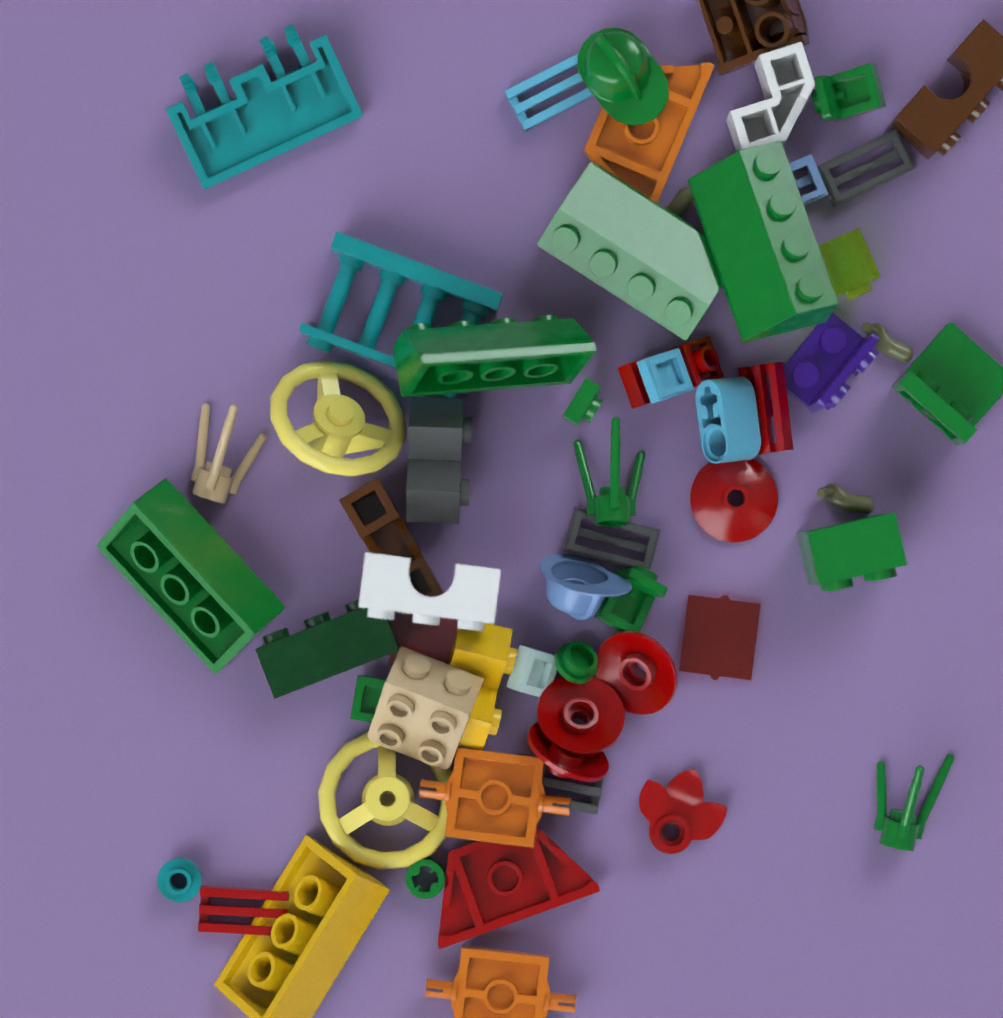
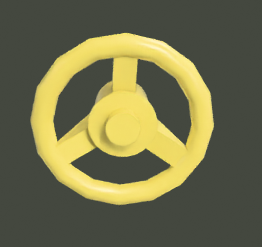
M330 360L301 364L280 378L270 396V419L281 443L301 462L324 473L349 477L374 473L397 458L406 440L405 414L394 392L375 375L353 364ZM318 379L317 402L313 408V422L294 431L287 416V401L295 387L307 380ZM338 379L346 380L363 388L381 404L389 419V429L365 423V414L361 406L353 399L340 394ZM381 448L371 456L355 459L343 458L346 454Z
M368 732L345 743L326 765L318 790L320 820L332 843L354 862L379 870L410 867L412 864L432 855L446 839L445 831L448 813L445 800H441L438 815L415 804L412 786L404 777L396 774V751L373 743L368 739ZM373 748H378V775L371 778L365 785L362 793V804L339 819L336 806V790L341 774L354 758ZM429 765L437 781L447 783L452 773L451 768L440 769ZM407 819L429 831L418 843L405 850L380 852L364 847L349 835L370 820L380 825L391 826Z

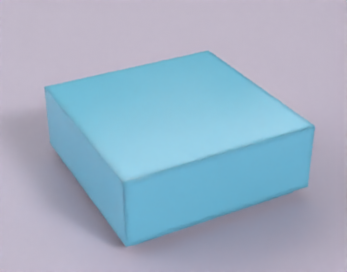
M679 348L636 362L651 404L694 389Z

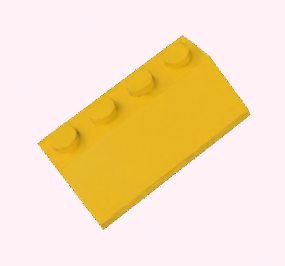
M305 835L271 890L276 892L288 891L289 900H265L261 907L265 909H288V913L278 918L255 917L251 925L272 926L271 936L244 934L214 983V986L249 1018H312L390 891L388 887L362 867L316 839Z

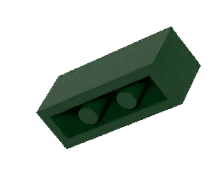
M358 599L345 604L347 614L331 619L327 611L304 620L306 629L290 635L286 627L263 636L265 645L255 650L274 699L399 651L400 645L390 620L367 617L368 608L358 607Z

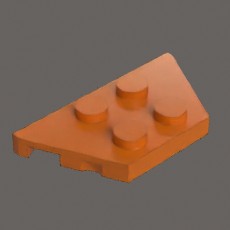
M705 62L700 63V65L660 66L668 81L669 96L664 110L654 120L643 125H626L614 120L601 108L583 153L590 161H593L658 203L715 65Z

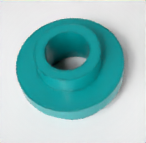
M171 859L162 866L158 873V888L161 894L172 902L182 903L189 901L200 890L202 885L201 871L189 859ZM175 873L184 874L187 878L186 887L176 888L171 881L172 875Z

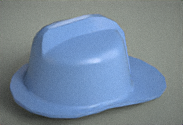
M553 554L544 557L540 562V571L546 577L548 601L553 607L570 614L578 620L590 619L595 615L606 597L620 596L632 590V585L629 581L607 571L596 562L581 556Z

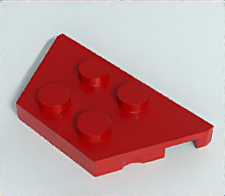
M538 826L535 848L472 841L452 848L448 851L438 935L439 949L600 892L599 885Z

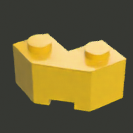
M485 623L484 631L457 629L448 661L449 665L484 678L459 746L483 751L488 734L494 736L497 734L502 710L495 708L498 688L503 673L512 674L517 655V649L510 647L513 629Z

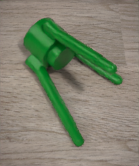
M614 417L611 424L610 486L599 488V496L595 494L582 442L575 440L573 443L587 498V515H595V525L603 527L627 526L630 524V516H636V498L645 459L643 451L637 452L626 495V488L620 487V418Z
M948 754L945 757L918 817L913 812L921 787L924 767L919 765L915 769L904 810L891 809L890 816H887L885 763L883 761L877 763V816L874 829L882 831L880 844L894 849L914 851L916 839H922L926 821L954 761L953 755Z

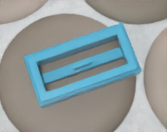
M579 53L505 91V95L524 132L594 97L589 88H586L530 118L527 117L525 111L583 82L580 73H577L521 103L517 98L577 67Z

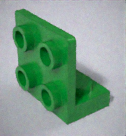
M948 323L896 380L891 388L955 445L965 444L977 431L974 426L1003 395V367L955 324Z

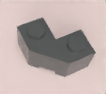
M411 397L408 434L406 522L459 524L460 506H469L470 480L461 479L463 443H471L472 417H464V399Z

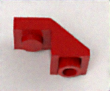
M710 336L664 351L680 349L693 388L698 387L704 380L724 378L719 357ZM643 359L617 367L632 409L651 403L636 363Z

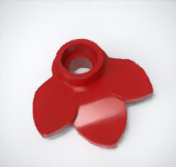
M689 769L677 774L669 781L666 788L655 781L646 780L641 789L639 808L643 816L650 823L649 838L654 847L663 853L676 854L685 850L691 840L709 839L718 831L726 817L727 807L725 805L703 801V785L695 769ZM673 823L678 826L679 832L674 839H666L663 836L662 830L666 824Z

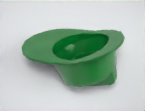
M604 28L593 33L582 44L577 57L578 71L583 82L602 108L614 120L626 125H643L654 120L664 110L669 96L667 78L643 42L632 32L621 28Z

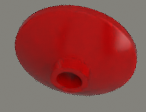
M754 459L718 464L709 462L699 471L693 481L690 492V505L695 520L707 534L725 542H743L758 536L770 525L778 506V492L770 472ZM732 490H739L743 494V503L738 507H733L728 503L727 496Z
M624 631L612 635L600 646L597 652L596 678L607 683L615 690L623 703L625 711L637 715L653 714L662 710L672 700L677 689V671L670 654L658 641L640 632ZM638 663H639L641 666H643V668L645 669V671H643V670L640 669V667L638 666Z
M561 677L544 689L537 705V722L545 738L560 750L575 755H592L606 750L617 741L625 722V711L620 697L607 683L595 677L584 684H575ZM580 718L584 720L586 725H578L571 720Z
M538 722L534 723L527 733V741L532 751L546 764L548 771L557 777H570L580 781L595 782L603 779L609 770V762L603 751L592 755H575L562 751L545 738Z

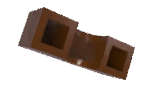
M984 19L947 59L963 78L964 87L962 95L956 99H943L935 95L924 85L889 124L893 130L897 129L899 135L927 160L937 151L944 156L961 138V135L955 130L966 118L974 123L991 103L985 97L995 85L1000 90H1003V36Z
M379 478L339 499L370 553L412 558L410 580L414 588L419 593L432 597L445 593Z

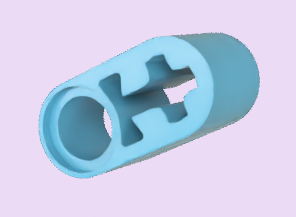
M745 377L702 381L696 390L695 400L701 446L706 459L711 463L718 464L755 458L761 447V437L755 391L751 382Z

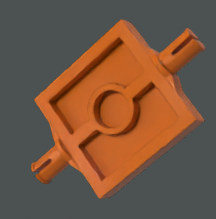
M457 748L454 769L447 783L421 779L420 787L437 789V791L419 789V798L445 800L448 813L445 837L535 848L537 825L543 813L566 815L569 817L570 808L553 805L571 806L572 797L545 795L543 785L545 763L538 757Z
M464 945L461 946L460 965L453 982L427 978L425 997L451 999L454 1018H546L548 1010L572 1012L575 1014L577 994L570 995L550 992L547 979L549 955Z

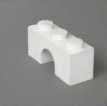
M365 552L358 607L368 608L367 617L394 620L395 612L412 613V622L428 625H439L440 617L458 619L457 628L484 631L485 623L494 624L501 569L456 564L451 587L445 593L432 597L419 593L412 585L410 580L412 558Z

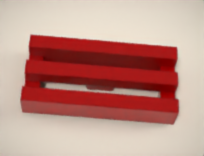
M783 362L738 368L739 377L747 378L755 391L761 437V447L758 454L794 450ZM767 373H768V376H769L771 400H769V395H768V387H767V379H766V374H767ZM771 417H774V425H775V433H776V442H777V443H774V436H773V428H772V420H771Z
M202 885L200 887L198 932L271 936L272 926L209 921V915L278 918L288 913V909L211 905L210 897L288 901L289 892L271 891L272 889Z

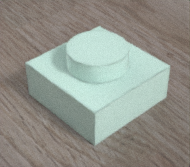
M520 645L514 668L509 676L506 687L540 697L544 689L554 681L557 672L554 661L555 655Z

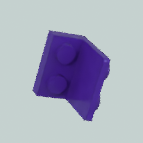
M832 312L825 323L816 325L785 363L784 374L787 392L812 412H816L824 407L827 410L831 407L834 408L851 388L845 383L852 373L855 376L860 372L863 373L879 354L873 347L880 340V337L872 333L863 338Z

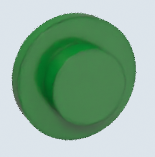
M573 641L562 645L558 649L554 661L558 672L566 680L575 684H584L589 682L596 674L598 657L594 649L587 643Z

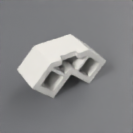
M802 42L758 56L754 67L765 100L732 110L726 118L736 152L780 140L782 145L786 142L815 86Z

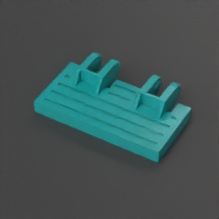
M291 24L285 27V37L288 44L294 49L301 64L300 67L285 73L279 61L278 51L274 42L268 36L259 39L277 79L270 80L263 63L229 78V82L236 95V98L232 100L214 62L205 64L207 79L214 86L221 101L220 104L207 110L198 94V88L194 79L188 73L179 77L197 116L190 117L183 100L165 108L204 190L363 116L326 34L309 41L317 59L310 62L294 25Z

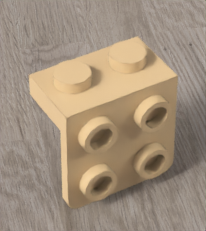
M401 646L385 681L367 734L368 739L384 748L412 757L425 764L440 769L450 768L484 678Z

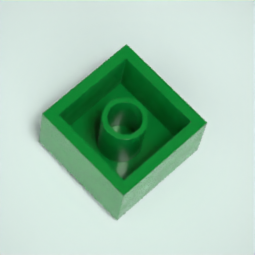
M895 512L881 513L797 533L808 584L821 586L822 591L831 592L853 587L852 578L864 576L865 581L871 580V582L896 577V568L907 565Z

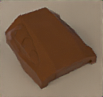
M695 0L702 12L716 53L719 75H725L752 65L761 54L802 42L803 46L809 44L807 22L799 0Z

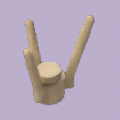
M204 403L201 407L195 467L190 479L195 482L192 493L214 502L226 504L229 493L237 495L243 477L260 452L267 436L264 433L259 434L234 475L230 477L232 468L222 464L238 411V406L232 404L229 407L213 462L207 461L205 465L210 405Z

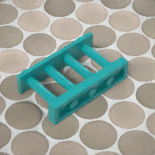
M336 231L330 248L333 253L339 255L337 262L340 263V267L317 327L302 323L299 332L308 337L306 345L318 350L331 353L334 346L397 370L394 357L374 349L398 286L403 287L405 280L422 286L419 293L423 297L412 325H431L439 302H444L446 296L463 301L461 309L464 310L461 321H472L474 325H478L480 318H485L488 311L497 314L503 299V293ZM367 265L380 270L378 278L382 280L358 343H355L333 333L357 270L362 271L363 266ZM460 392L459 394L466 396L467 392ZM457 393L438 395L446 398H455Z

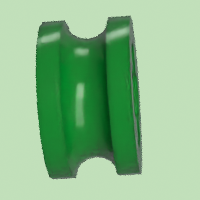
M430 857L412 864L406 872L405 882L407 889L412 895L421 899L435 897L444 887L445 871L439 861ZM423 866L431 867L430 873L432 874L436 871L438 875V880L432 881L431 887L428 890L420 888L421 882L416 885L413 881V876L419 875L420 869Z

